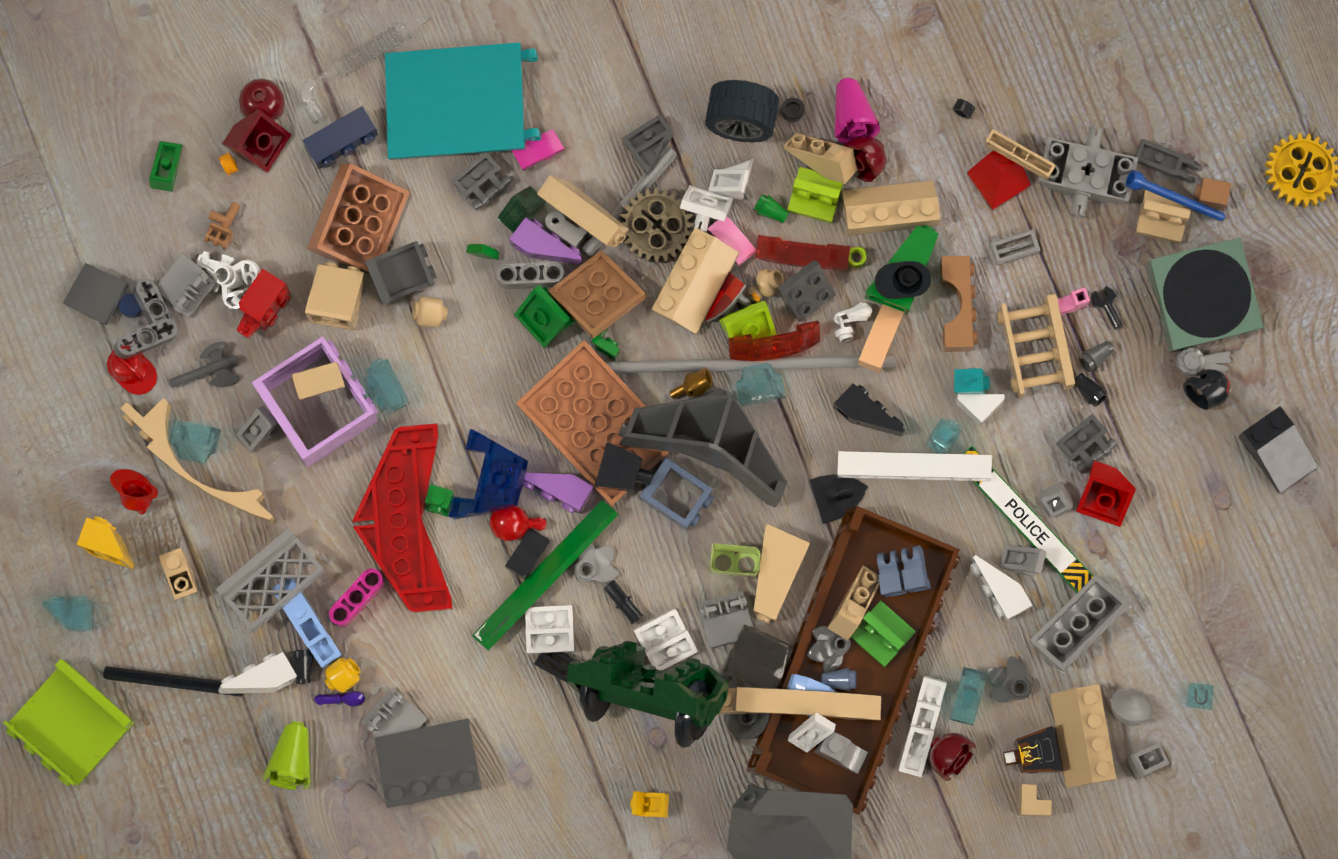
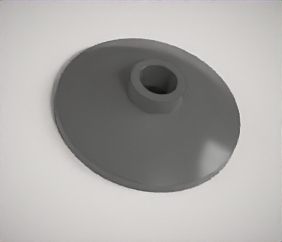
M749 713L725 715V721L729 731L734 736L749 740L760 736L765 731L770 714L753 713L751 721L748 719Z

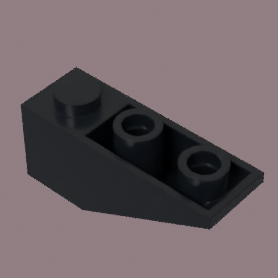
M852 383L833 405V408L852 424L897 436L904 434L905 429L902 428L904 424L895 416L891 418L885 412L887 409L882 403L877 400L874 402L868 397L869 392L861 385L856 386Z

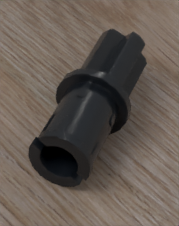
M613 580L604 587V590L617 605L616 609H620L631 624H634L643 616L630 600L632 597L627 596L616 581Z

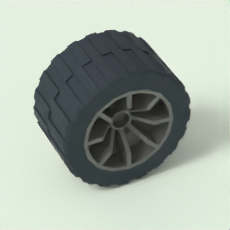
M745 80L717 82L710 91L705 125L714 134L733 141L755 143L768 140L774 133L779 97L773 90L755 82Z

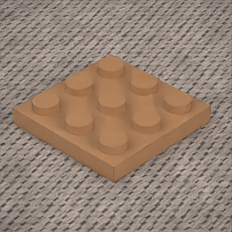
M602 250L548 290L549 296L592 339L646 299V293Z

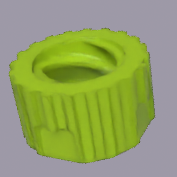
M854 247L847 252L846 261L849 266L859 269L865 265L867 255L862 247ZM852 254H860L862 260L854 262L851 258Z

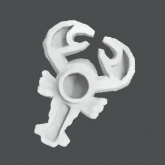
M205 251L202 255L199 254L196 260L197 265L201 269L205 268L209 275L217 282L212 290L217 292L220 286H222L224 305L230 309H240L239 301L241 300V295L246 293V290L242 289L232 292V289L243 285V280L248 286L253 283L260 273L257 263L250 259H245L232 265L234 262L233 257L230 258V256L223 254L220 262L210 259L209 252Z

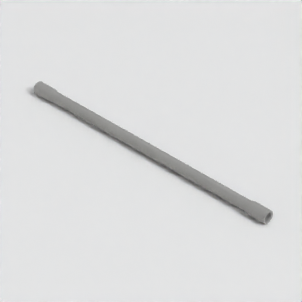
M887 354L882 368H895V354ZM860 356L604 361L615 373L699 371L703 367H706L709 371L862 367L858 365Z

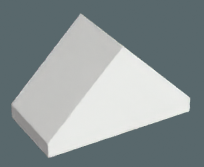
M958 394L956 404L980 426L1003 403L1005 396L1004 394Z

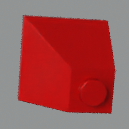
M994 150L967 172V175L992 211L1031 186L1022 166Z
M1094 460L1076 512L1121 527L1136 488L1117 468Z

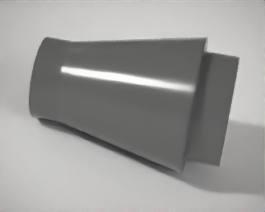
M1105 341L1083 351L1079 357V362L1086 371H1096L1110 354L1114 352V348L1110 342Z

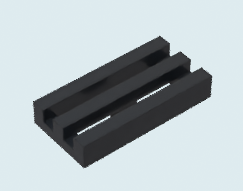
M562 652L552 653L569 663L574 661V659ZM540 653L534 665L569 684L566 676L544 665L541 661L544 659L568 672V667L549 657L546 653Z

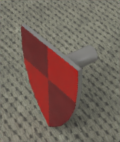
M731 271L706 316V322L716 319L723 313L728 315L736 302L744 307H747L750 303V299L741 294L746 285Z

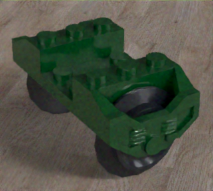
M624 641L611 647L601 646L597 648L592 659L582 662L574 660L569 663L567 682L578 692L581 707L585 717L590 722L600 720L607 712L611 703L675 721V739L682 748L689 747L695 740H699L704 735L707 727L713 722L715 716L720 713L728 696L729 680L722 678L709 665L701 663L698 659L689 658L667 671L657 670L653 665H644L645 648L637 646V643L632 641Z

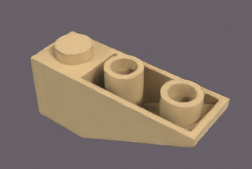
M795 133L783 146L786 151L826 179L845 184L857 171L852 148L800 133Z
M864 565L861 567L828 626L829 630L846 640L852 636L860 625L880 585L877 573Z

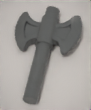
M213 343L205 348L200 355V359H208L210 363L169 379L171 387L174 388L214 373L215 377L210 381V385L216 387L232 385L239 380V376L231 374L227 368L238 363L234 354L229 357H222L223 349L227 343Z

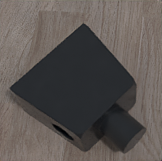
M606 443L595 487L598 489L634 492L637 482L650 485L653 471L641 469V457L611 443Z

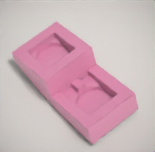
M726 217L725 221L717 220L707 228L712 236L739 252L735 261L738 266L757 252L728 217Z

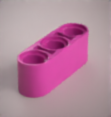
M370 568L364 571L331 607L329 617L334 625L338 627L348 626L382 589L384 578L378 570ZM370 575H377L379 577V581L375 586L367 585V578ZM356 592L362 593L363 599L360 603L354 604L351 602L352 594ZM338 610H345L347 612V616L343 621L335 620V614Z

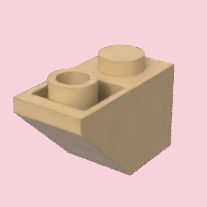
M182 548L159 556L175 601L198 592L192 569Z

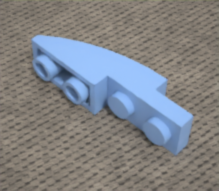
M286 580L284 590H293L296 587L295 580ZM280 583L271 589L280 590ZM300 592L283 607L293 626L321 668L342 655L303 592Z

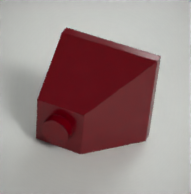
M257 109L234 124L222 144L238 157L268 173L292 134L263 111Z

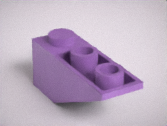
M525 217L509 239L510 245L529 258L582 264L581 252L572 245L569 247L561 242L562 239L554 232L549 234L544 231V226L535 219L530 221Z
M520 472L518 475L522 486L531 491L534 488L542 492L541 496L550 502L554 500L562 504L561 508L571 514L574 511L580 514L594 490L591 484L573 474Z

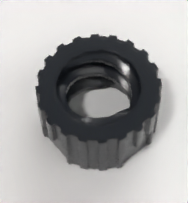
M957 99L952 110L962 118L970 119L975 111V106L966 100Z

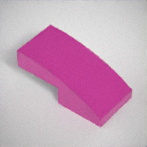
M552 129L541 134L540 141L525 142V149L512 150L522 170L525 171L542 160L547 161L565 150Z

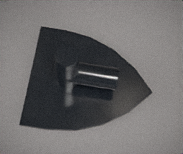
M834 474L809 480L823 524L842 518L847 509L857 506L868 487L857 479L838 478V475Z

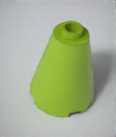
M292 721L290 724L285 725L264 771L263 780L269 779L270 785L289 790H296V786L302 785V790L310 788L308 729L304 727L303 723Z

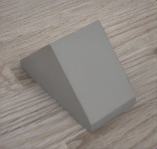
M1159 742L1126 758L1136 780L1170 764Z

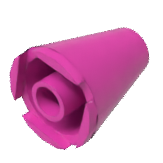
M852 78L840 80L836 85L835 138H838V142L846 144L856 136L866 135L874 138L881 130L880 124L860 84Z

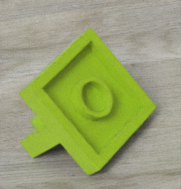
M799 167L787 211L832 224L843 183L826 179L814 170Z
M765 301L751 304L719 319L736 358L778 340Z

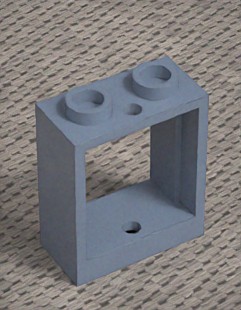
M666 458L652 477L650 485H647L641 493L640 500L687 531L689 526L694 528L701 517L698 513L702 507L707 509L714 497L711 495L713 488ZM671 470L703 491V494L685 519L653 498Z

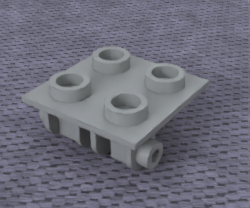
M182 253L156 287L160 295L169 301L177 312H182L189 318L217 282Z
M743 591L697 603L709 648L755 637Z
M392 687L361 723L376 737L419 729L428 718Z

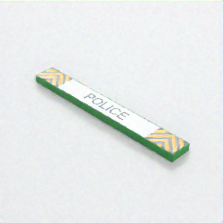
M973 446L963 453L980 455ZM993 468L991 469V482L972 481L1033 548L1042 549L1047 552L1045 556L1046 562L1076 594L1094 577Z

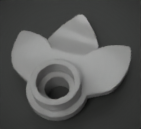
M591 543L578 557L579 562L575 566L576 577L582 582L595 580L599 583H607L615 579L619 572L610 566L614 558V548L600 547L595 549ZM589 567L591 572L585 575L582 573V569Z

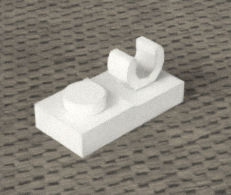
M815 713L789 734L788 741L803 751L808 752L832 734L836 724Z

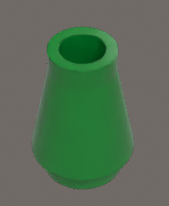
M764 194L760 196L753 209L758 212V215L776 220L782 224L789 214V211L785 210L770 195L766 196Z

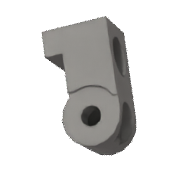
M559 211L550 212L546 216L547 230L550 233L554 232L568 247L572 245L579 249L590 235L581 226L576 228L566 221L564 215Z

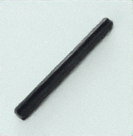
M106 666L103 672V678L107 680L220 694L218 690L220 685H222V682L219 680ZM230 693L224 695L241 697L243 693Z

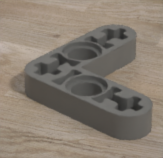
M147 278L140 279L135 284L133 294L149 325L123 335L116 341L114 352L122 359L131 358L167 343L177 333V325L154 282ZM143 286V288H148V293H146L145 291L141 292V287ZM157 305L161 310V314L153 315L149 307ZM163 326L165 329L169 328L171 330L169 333L164 332L157 337L156 333L160 332ZM143 333L148 334L152 339L151 343L144 344L140 340V335ZM133 341L135 342V345H132L128 351L121 349L123 343L124 345H129Z

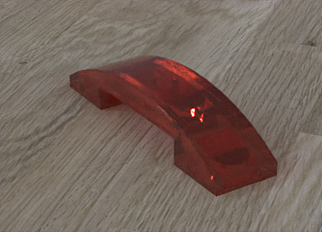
M758 235L755 259L802 268L816 260L824 270H847L850 246L827 244L825 246L785 241L779 237Z
M819 321L796 325V331L758 339H752L751 334L728 338L729 357L732 360L767 361L803 352L820 342Z

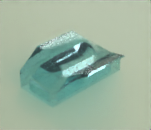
M769 363L744 367L740 380L736 382L738 399L741 406L786 398L782 375L777 373Z
M174 420L170 444L176 448L180 459L205 464L210 455L216 453L222 430Z

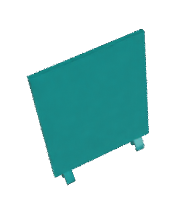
M521 42L385 53L388 159L525 149V141H540L541 133L538 128L524 130L522 61H538L536 49L531 48L521 51Z

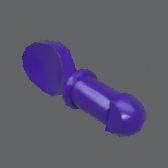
M358 691L348 692L343 695H339V693L319 694L314 698V701L318 705H339L340 702L355 707L365 701V696Z

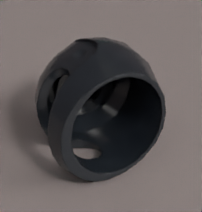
M1215 369L1203 370L1199 374L1200 378L1190 377L1183 384L1187 397L1203 410L1223 404L1231 391L1227 376ZM1191 385L1197 387L1203 394H1196Z

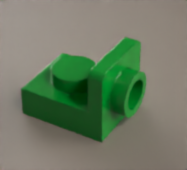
M607 328L592 339L591 347L616 361L620 354V348H618V344L608 337L606 339L603 338L608 331Z

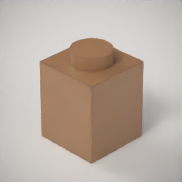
M1203 178L1200 184H1196L1194 198H1197L1199 203L1224 211L1228 203L1231 183Z

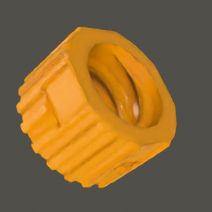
M230 152L219 157L220 163L227 175L239 171Z

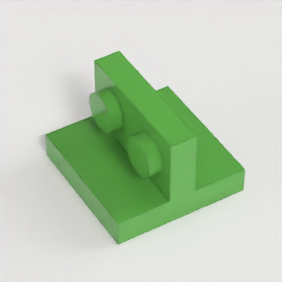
M880 600L871 612H868L863 617L862 622L850 638L885 668L916 631Z

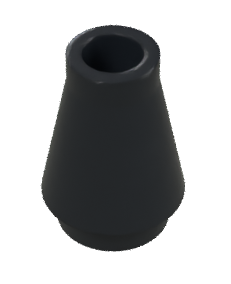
M1083 373L1075 378V386L1088 405L1092 404L1094 407H1097L1107 397L1108 394L1104 391L1105 388L1086 377Z
M310 649L291 651L292 657L289 658L297 675L296 683H311L313 655H311Z

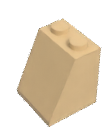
M325 262V265L318 264L305 309L309 322L355 331L366 280L364 272H361L360 268L348 266L347 269L338 268L339 265Z

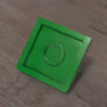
M540 285L530 292L514 313V316L543 348L548 347L558 334L575 323L549 296L547 287L542 288Z

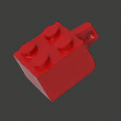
M262 268L239 301V308L243 314L236 329L239 334L250 339L259 328L265 331L268 327L271 328L278 318L277 313L281 308L284 309L291 300V293L286 283Z

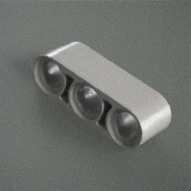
M557 262L503 264L497 269L496 273L498 284L504 289L535 288L538 285L542 288L545 286L551 288L564 279L563 267ZM551 270H557L560 273L556 279H550L547 274ZM528 271H534L537 274L533 280L525 279L524 275ZM511 272L514 276L510 281H504L501 279L502 274Z

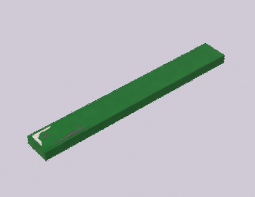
M601 500L477 629L472 637L489 651L619 514Z

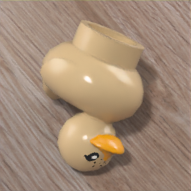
M770 269L760 270L756 278L757 285H752L748 289L747 295L750 300L759 302L762 296H774L779 290L778 287L784 283L782 274L776 269L773 271Z

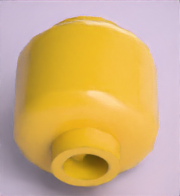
M341 657L325 670L327 678L325 683L330 690L345 693L360 680V668L351 658Z

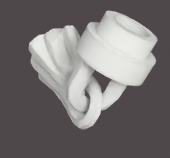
M860 302L848 310L835 314L834 321L840 324L841 329L835 331L836 339H839L840 343L851 341L854 335L853 327H845L844 324L854 321H867L871 317L872 308L867 303ZM847 314L848 319L843 320L841 316Z

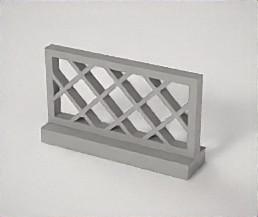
M287 528L216 588V590L252 632H255L295 596L320 577L325 570L294 533ZM298 546L301 549L300 559H289L290 552ZM275 564H283L282 575L271 574L272 567ZM288 564H299L298 575H287ZM304 564H314L317 569L313 573L303 575ZM258 579H265L264 590H253L254 582ZM270 579H281L280 590H269ZM286 580H297L296 587L293 590H284ZM240 594L247 595L245 605H235L233 600ZM252 595H263L261 606H250ZM268 595H279L278 602L274 606H266ZM259 610L260 617L251 624L248 620L249 611Z

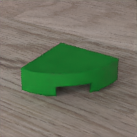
M470 244L466 250V253L491 260H498L500 253L485 244Z

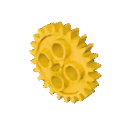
M1298 133L1295 140L1292 135H1289L1287 142L1281 139L1279 141L1280 147L1274 145L1272 148L1274 153L1270 152L1267 157L1271 161H1266L1264 166L1270 169L1266 170L1264 175L1271 176L1266 184L1274 185L1271 193L1278 191V200L1283 196L1286 197V205L1292 200L1294 201L1295 208L1300 202L1306 208L1309 201L1313 206H1316L1318 203L1317 198L1323 203L1326 200L1325 195L1331 196L1333 193L1330 188L1335 189L1338 184L1333 180H1338V174L1335 173L1338 171V165H1334L1338 157H1331L1334 151L1333 148L1325 149L1327 141L1319 144L1320 137L1312 141L1311 134L1308 133L1306 138L1303 139L1301 133ZM1291 152H1299L1302 159H1294ZM1308 153H1311L1312 156L1304 170L1305 173L1300 178L1297 188H1293V184L1300 173V168L1304 164ZM1312 162H1320L1323 166V169L1318 170L1314 168ZM1287 171L1291 173L1292 180L1283 178L1282 172ZM1308 181L1312 183L1313 190L1306 189L1303 186V182Z

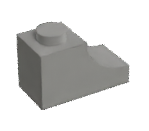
M835 732L821 741L814 751L819 756L855 774L859 773L868 754L867 751L853 744L851 740Z

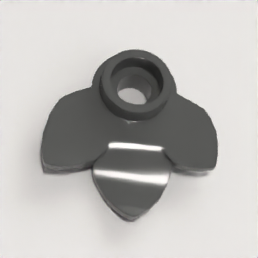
M827 626L817 627L812 630L817 641L809 649L807 657L823 662L824 673L833 672L842 664L843 654L849 650L851 645L850 638L848 640L829 630ZM841 639L843 645L838 648L837 641Z
M1010 656L1006 668H992L988 670L989 680L996 687L990 695L994 700L1006 703L1013 698L1023 700L1030 695L1032 687L1030 681L1026 678V668L1017 658ZM1021 684L1024 688L1023 692H1017L1015 685Z

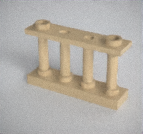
M1056 294L1047 295L1042 306L1011 312L1007 311L1006 303L1001 304L996 315L998 324L1003 325L1014 379H1011L1013 393L1017 392L1018 398H1023L1025 394L1024 388L1056 382L1063 385V390L1073 388L1075 380ZM1040 315L1048 316L1050 325L1047 328L1012 334L1010 321ZM1047 337L1053 339L1054 348L1051 351L1017 357L1014 343ZM1048 360L1058 362L1059 370L1056 373L1026 379L1021 377L1019 368L1021 365Z

